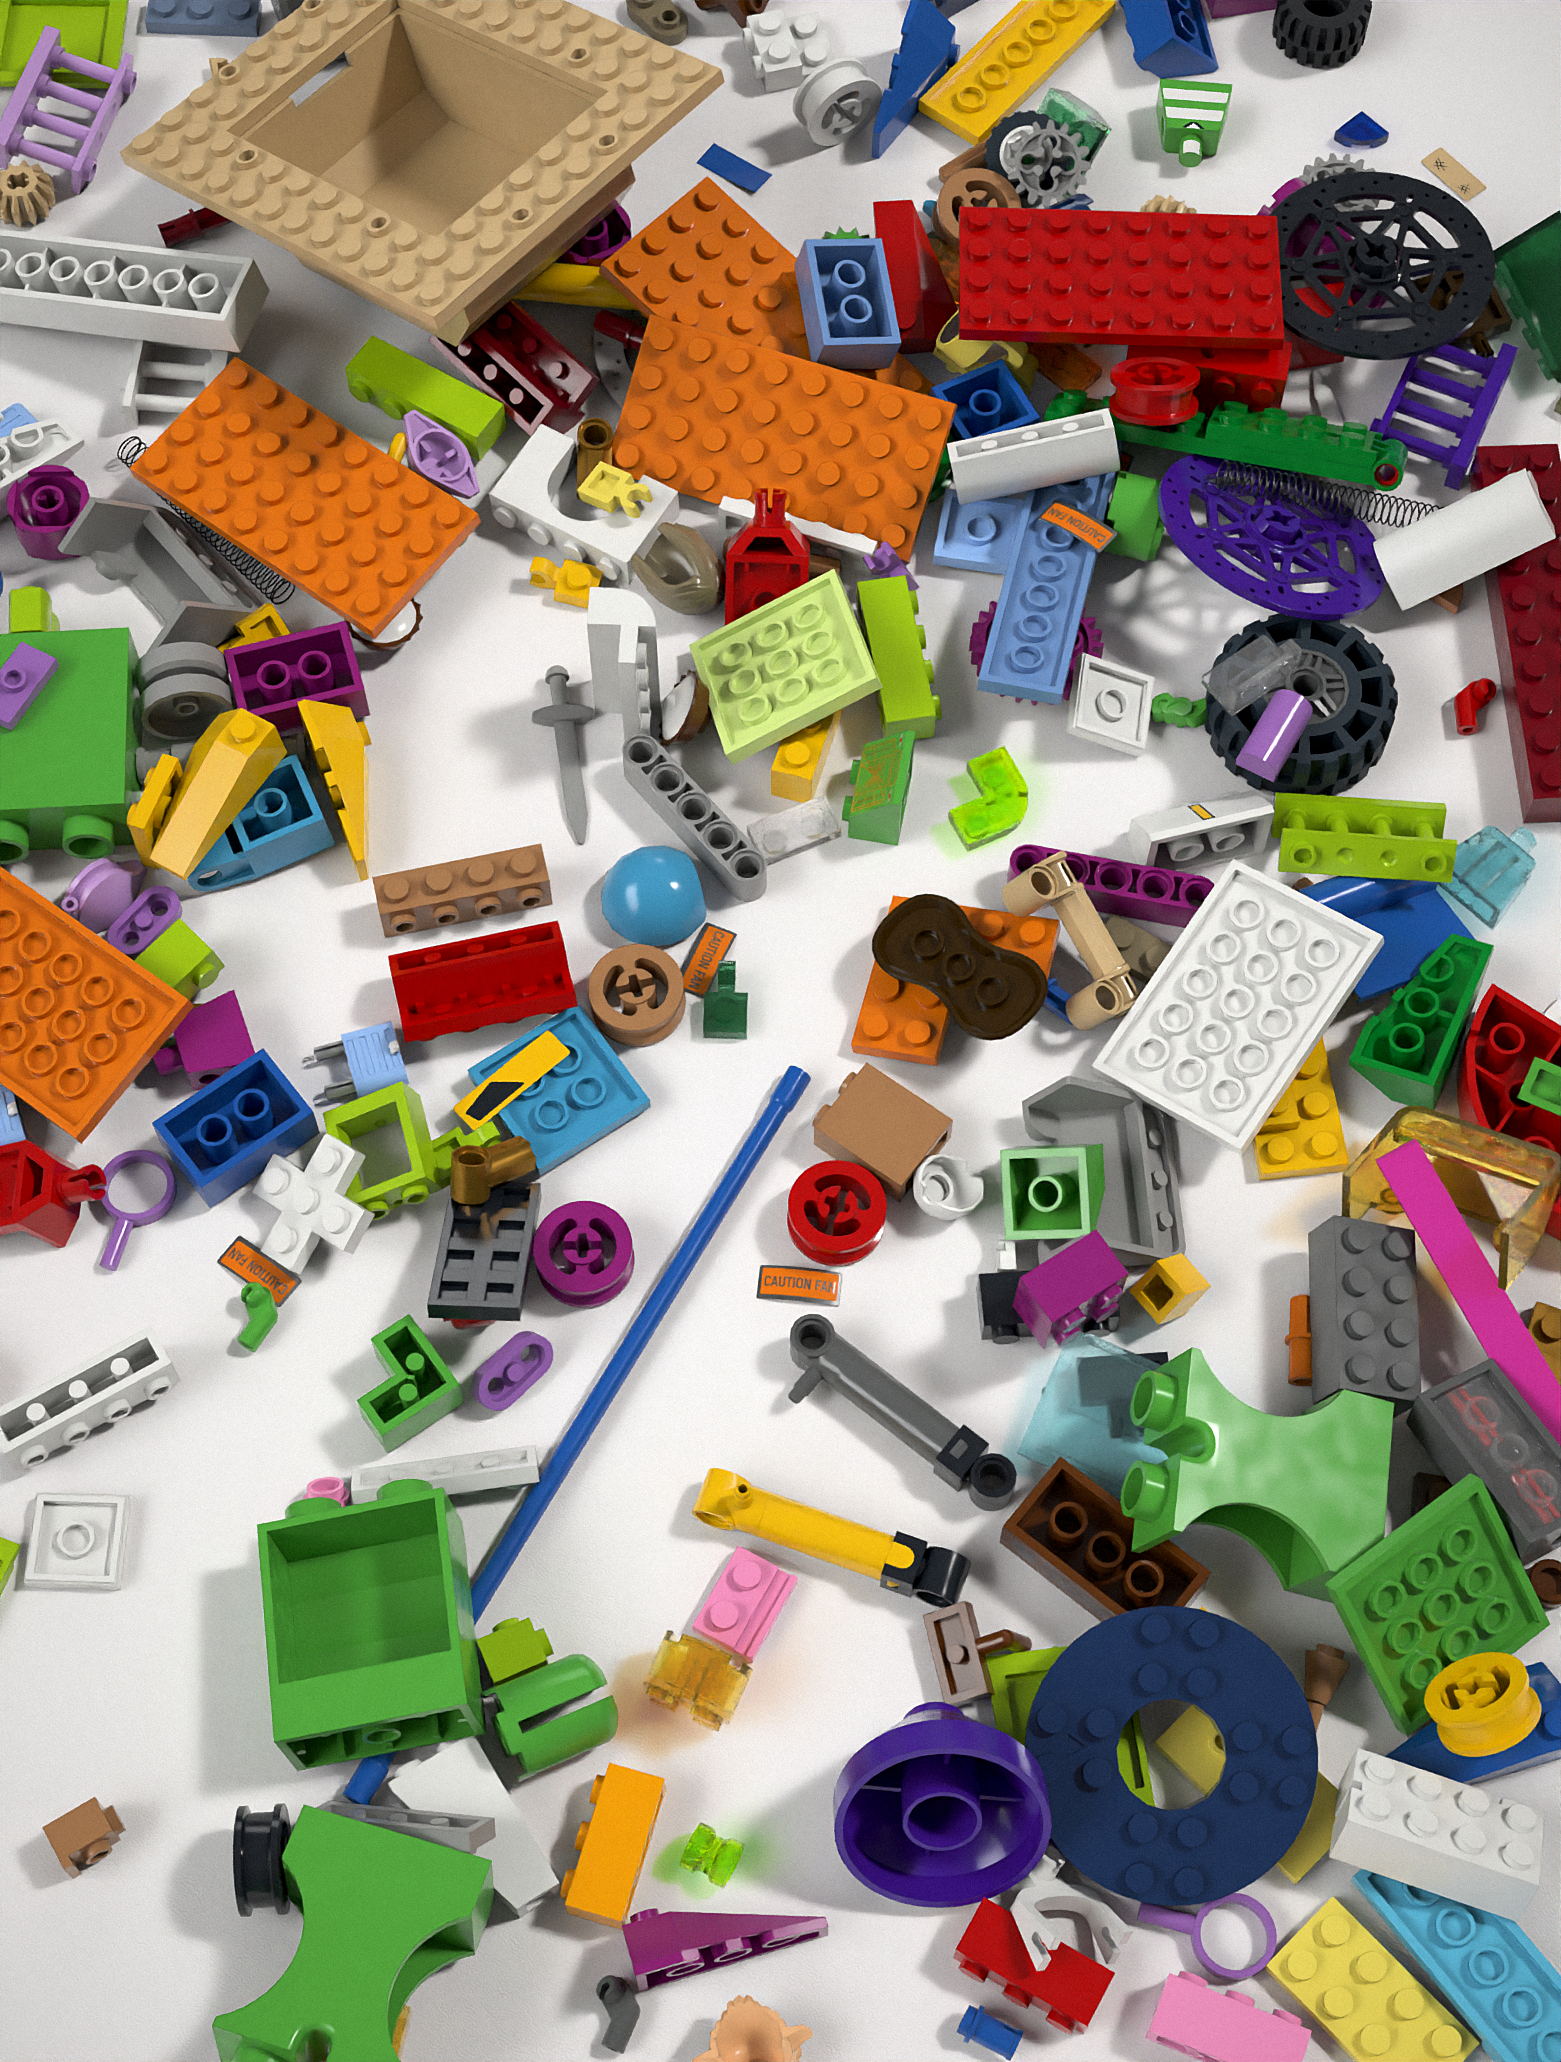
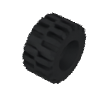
M1277 0L1272 24L1273 38H1276L1275 44L1279 50L1285 49L1284 55L1289 59L1296 58L1297 63L1303 66L1308 63L1313 65L1312 68L1321 69V65H1327L1328 68L1337 66V62L1345 64L1350 61L1351 55L1356 56L1360 52V48L1364 44L1372 10V1Z

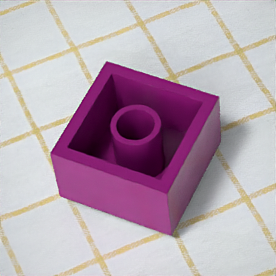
M1097 1229L1020 1277L1013 1307L1044 1350L1054 1343L1062 1347L1081 1333L1080 1326L1093 1318L1099 1323L1111 1316L1119 1308L1117 1303L1124 1294L1123 1288L1129 1273Z

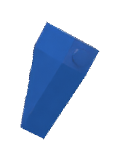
M911 0L901 28V35L903 37L899 54L894 53L889 88L884 89L873 128V158L879 159L918 114L919 99L949 71L950 67H953L958 62L960 45L955 44L956 27L929 0Z
M1543 1662L1525 1666L1529 1675V1686L1536 1692L1541 1703V1716L1536 1727L1527 1737L1504 1751L1480 1757H1467L1452 1753L1442 1744L1437 1733V1723L1433 1721L1385 1757L1469 1786L1561 1759V1683Z

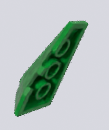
M1452 933L1419 967V973L1404 989L1399 988L1391 996V1002L1378 1016L1373 1015L1364 1025L1349 1058V1065L1392 1101L1434 1113L1453 1067L1492 957L1494 945Z

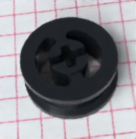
M285 1803L275 1804L274 1810L271 1812L251 1813L248 1805L237 1808L233 1834V1875L236 1903L241 1917H250L253 1909L275 1907L278 1915L288 1914L291 1901L288 1895L282 1863V1855L291 1836L290 1819Z

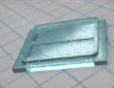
M1081 1332L1075 1339L1063 1346L1048 1383L1042 1389L1041 1399L1017 1454L1048 1468H1051L1061 1456L1110 1495L1121 1500V1490L1125 1476L1135 1461L1141 1460L1157 1465L1168 1459L1162 1450L1144 1445L1145 1428L1135 1426L1130 1415L1132 1395L1139 1378L1145 1371H1154L1162 1365L1097 1336Z

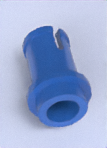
M969 2005L957 2029V2033L965 2037L963 2042L968 2044L971 2039L1005 2057L1006 2060L1011 2061L1024 2031L1017 2030L984 2013L985 2007L982 2005L978 2009Z

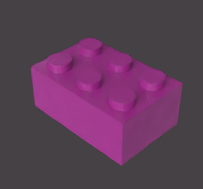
M346 621L224 650L238 709L243 708L275 725L280 737L304 732L297 704L298 701L304 699L349 707L355 719L370 715L363 681Z

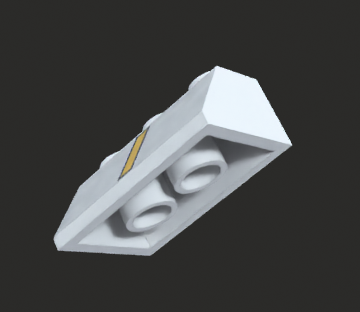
M1253 790L1241 793L1230 791L1208 801H1187L1174 809L1161 812L1156 810L1143 812L1136 818L1131 819L1127 840L1136 864L1177 872H1187L1229 862L1233 858L1238 860L1263 854L1275 812L1273 806Z

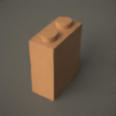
M866 1062L857 1074L852 1071L844 1079L838 1091L840 1096L832 1106L825 1104L815 1116L812 1126H814V1145L836 1160L849 1161L867 1169L877 1178L884 1193L900 1203L913 1187V1174L918 1166L928 1156L938 1154L951 1138L953 1119Z

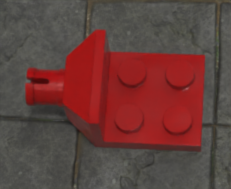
M768 488L755 489V514L753 519H749L729 540L726 553L725 626L809 582L810 542L791 521L786 520V490L773 488L772 507L769 508Z
M29 1140L0 1146V1235L24 1231L57 1248L65 1247L80 1217L81 1202L96 1201L105 1196L106 1190L102 1188L91 1190V1188L107 1186L104 1172L95 1164L78 1169L73 1163Z

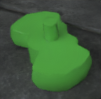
M1162 693L1152 699L1150 715L1154 722L1177 723L1178 728H1183L1185 725L1197 728L1207 720L1206 699L1202 698L1191 702L1186 697L1173 698L1169 693Z

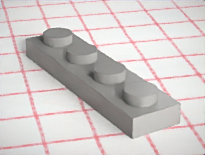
M327 1801L316 1807L472 1855L477 1852L478 1847L496 1837L495 1818L335 1801Z

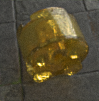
M666 1630L642 1683L647 1688L645 1694L650 1696L649 1701L671 1712H675L678 1705L689 1709V1714L694 1716L692 1719L694 1722L718 1732L722 1723L730 1724L753 1673V1669L743 1662L740 1670H737V1667L729 1664L732 1655L685 1634H682L679 1642H676L677 1638L674 1631Z

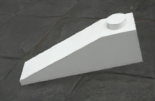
M61 416L14 428L11 435L0 438V521L9 514L7 496L16 480L19 484L28 477V471L39 466H62L85 445L84 439Z

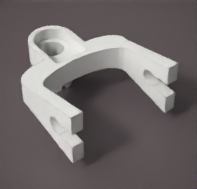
M1049 1842L1044 1855L1036 1867L1018 1883L1021 1891L1010 1908L1036 1971L1045 1970L1051 1960L1046 1947L1048 1950H1056L1063 1939L1060 1933L1040 1913V1911L1068 1910L1084 1916L1089 1923L1106 1964H1115L1121 1951L1117 1947L1115 1940L1110 1936V1932L1118 1944H1126L1133 1931L1093 1889L1079 1884H1066L1058 1872L1064 1865L1066 1857L1054 1843Z

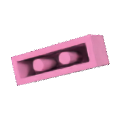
M1180 1971L1178 1976L1169 1973L1165 1979L1145 2036L1146 2039L1203 2062L1303 2061L1312 2030L1302 2027V2019L1278 2009H1274L1272 2014L1253 2007L1255 2001L1252 1998L1236 1991L1227 1990L1226 1994L1223 1995L1206 1988L1208 1982L1205 1979L1189 1972Z

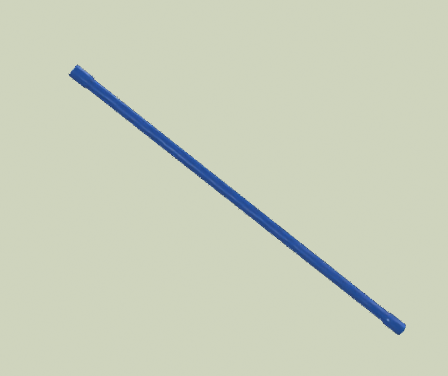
M792 1065L787 1068L771 1094L769 1104L540 1474L539 1482H536L470 1588L474 1627L784 1119L794 1109L810 1083L811 1077L803 1069ZM398 1751L363 1758L343 1790L342 1795L354 1804L369 1805L388 1774L389 1766Z

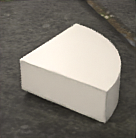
M998 1240L995 1243V1273L1015 1272L1016 1254L1014 1240Z

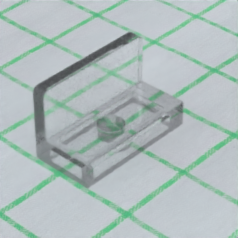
M1261 635L1202 676L1201 683L1233 716L1270 691L1280 681L1286 679V676L1297 670L1302 649L1292 639L1277 647L1266 635Z

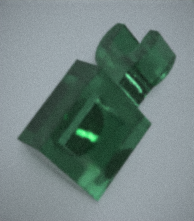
M718 961V992H705L703 1038L747 1039L748 993L735 992L736 961Z

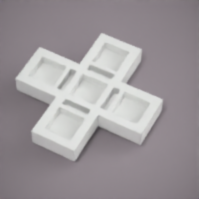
M327 1133L324 1134L305 1170L286 1158L273 1154L252 1193L282 1212L260 1251L290 1271L298 1274L302 1273L321 1237L341 1250L354 1254L375 1214L344 1195L366 1156Z

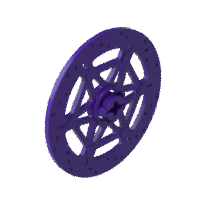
M1192 454L1178 460L1166 471L1159 485L1157 504L1161 520L1168 534L1182 553L1196 567L1232 593L1256 605L1281 614L1322 621L1340 620L1359 615L1369 609L1380 596L1386 578L1374 550L1373 542L1376 539L1366 524L1358 518L1354 519L1352 514L1346 517L1344 512L1340 516L1338 510L1332 514L1330 509L1325 513L1322 508L1318 511L1326 518L1322 519L1307 508H1303L1301 504L1295 506L1294 501L1291 505L1288 504L1287 499L1284 503H1281L1279 497L1275 502L1273 495L1269 499L1271 505H1264L1266 496L1264 495L1260 499L1258 493L1254 497V506L1237 498L1252 496L1251 491L1248 495H1245L1243 488L1242 492L1238 494L1235 488L1231 493L1229 486L1225 491L1223 489L1218 490L1216 485L1209 481L1216 478L1218 468L1222 461L1225 460L1222 458ZM1235 461L1237 465L1243 463L1244 466L1251 465L1252 468L1257 466L1259 470L1261 468H1265L1266 471L1271 469L1273 472L1287 473L1288 476L1294 474L1295 477L1302 476L1303 479L1306 478V476L1295 471ZM1226 462L1222 465L1218 478L1224 476L1227 469ZM1234 463L1231 465V476L1236 467ZM1240 465V466L1238 467V468H1239V475H1240L1242 469L1244 468L1242 465ZM1246 467V477L1251 470L1250 467ZM1256 468L1253 469V480L1256 473L1258 472V469ZM1237 469L1233 477H1237ZM1264 470L1260 471L1261 479L1263 475L1266 473ZM1271 471L1268 472V482L1273 474ZM1279 473L1275 474V484L1280 476ZM1259 474L1257 475L1254 483L1253 495L1256 493L1258 487ZM1285 474L1282 476L1283 483L1287 478ZM1266 476L1263 479L1260 489L1261 497L1265 490ZM1293 476L1289 477L1290 485L1295 479ZM1274 478L1271 479V482L1269 484L1267 494L1268 498L1270 497L1273 489ZM1281 478L1275 490V500L1280 492ZM1297 478V488L1302 481L1301 478ZM1307 479L1304 480L1305 487L1309 482ZM1288 480L1283 489L1286 492L1288 490ZM1312 481V482H1311V484H1312V489H1313V487H1314L1315 484H1316L1315 481ZM1295 482L1290 491L1292 495L1295 493ZM1303 483L1298 490L1297 498L1299 499L1302 496ZM1310 484L1304 496V502L1306 503L1309 498ZM1239 485L1238 487L1239 492L1242 488V485ZM1246 485V494L1249 491L1250 485ZM1317 486L1312 494L1311 507H1313L1316 500ZM1324 488L1319 496L1318 509H1320L1323 503ZM1330 491L1325 503L1326 511L1331 502L1332 493ZM1282 493V501H1284L1286 495ZM1190 494L1196 495L1205 502L1207 528H1200L1195 524L1189 507ZM1335 496L1333 501V512L1336 510L1339 498L1337 496ZM1342 500L1340 503V514L1345 507V503ZM1347 506V515H1349L1351 508ZM1217 511L1232 523L1220 525L1218 523ZM1305 531H1316V532L1310 533V534H1306ZM1238 534L1240 538L1228 537V536H1232V535ZM1337 540H1343L1348 544L1355 563L1354 574H1350L1340 567ZM1324 543L1327 557L1312 545ZM1216 550H1222L1263 577L1265 581L1238 568ZM1274 563H1281L1280 570L1275 568ZM1291 563L1309 572L1293 573L1290 570ZM1328 582L1338 590L1325 593H1305L1293 590L1291 585Z

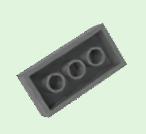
M1334 1215L1308 1233L1312 1403L1316 1405L1346 1389L1393 1402V1418L1411 1409L1417 1395L1421 1393L1415 1230Z

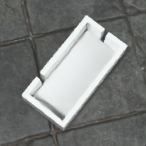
M1357 1747L1339 1783L1334 1816L1337 1818L1333 1824L1329 1857L1519 1922L1540 1885L1545 1811L1502 1797L1499 1803L1492 1801V1793Z

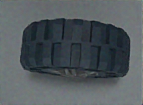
M1279 613L1269 616L1267 621L1261 622L1257 620L1243 627L1242 636L1239 633L1235 634L1224 644L1223 652L1217 655L1212 667L1205 696L1207 720L1204 726L1205 731L1211 735L1210 745L1219 758L1222 756L1225 758L1224 766L1236 777L1241 775L1247 780L1246 784L1259 791L1263 788L1274 792L1273 796H1275V792L1311 795L1327 793L1329 796L1344 791L1348 782L1351 785L1357 784L1367 776L1370 767L1377 765L1383 755L1398 706V692L1393 687L1395 677L1391 667L1387 663L1383 664V653L1373 642L1369 644L1364 639L1365 635L1353 626L1348 628L1340 624V620H1309ZM1286 689L1294 691L1308 700L1313 712L1311 719L1277 778L1272 782L1235 763L1274 693L1278 690Z

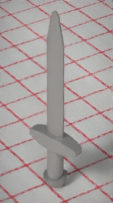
M555 665L550 667L545 674V682L550 684L553 705L533 711L532 722L554 727L566 813L575 838L582 845L585 843L588 812L575 725L592 720L594 710L583 705L569 704L566 682L570 679L568 671L563 666Z

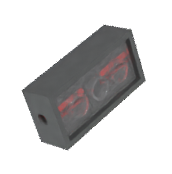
M1490 1358L1418 1394L1406 1420L1407 1426L1453 1486L1469 1473L1483 1480L1522 1565L1525 1566L1561 1547V1446L1495 1361Z

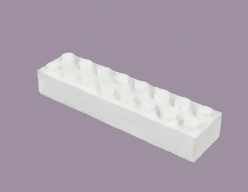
M0 229V322L241 353L270 292L253 258Z

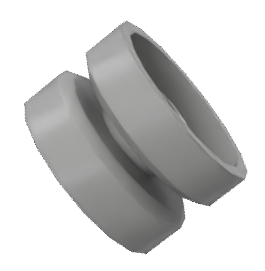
M182 641L164 644L152 649L138 660L135 667V676L140 695V715L144 729L152 735L167 740L188 741L199 739L219 714L234 710L232 695L228 686L230 680L226 658L216 647L201 642Z

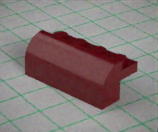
M513 299L507 302L457 347L433 334L428 340L487 396L503 403L505 413L530 436L534 434L541 424L563 435L576 426L585 415L580 409L600 381L591 370Z

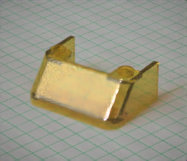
M1408 1106L1398 1110L1342 1174V1217L1361 1220L1370 1208L1390 1215L1404 1213L1375 1159L1416 1138L1459 1213L1497 1227L1493 1234V1246L1500 1253L1498 1288L1507 1290L1539 1249L1561 1185V1156L1550 1149L1427 1107Z

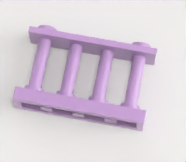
M45 25L0 120V168L7 170L8 162L10 163L12 157H18L20 154L72 172V192L80 195L85 182H92L97 170L96 158L125 95H131L135 89L137 73L133 72V55L125 53L118 70L65 52V48L61 47L60 30ZM63 67L111 85L103 99L52 81L51 75L53 70H59ZM47 96L96 112L97 115L91 128L38 110L37 104L40 98L45 99ZM33 125L83 141L84 143L78 156L75 157L24 139L23 134L27 127L32 128Z

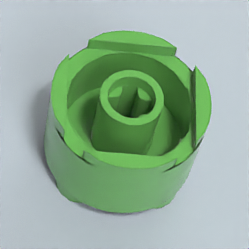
M1124 471L1118 472L1105 522L1107 526L1117 532V536L1102 551L1145 562L1147 560H1155L1165 527L1157 504V493L1161 480Z

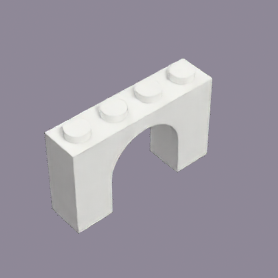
M543 424L539 425L489 493L493 517L505 527H515L529 534L535 542L541 545L549 544L557 548L573 561L596 566L597 569L603 572V576L610 580L618 579L630 585L636 576L631 563L632 556L636 553L644 560L655 540L661 534L657 528L663 522L673 524L679 516L678 491L643 475L638 483L648 487L653 501L651 503L645 500L634 502L641 513L639 518L629 517L622 506L613 514L594 521H579L566 517L553 506L552 500L558 489L577 465L575 440Z

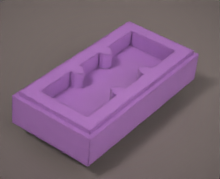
M20 642L0 669L1 726L11 731L15 728L60 667L56 658L26 643Z

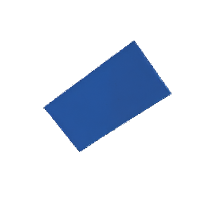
M715 143L696 162L713 173L754 193L773 175Z

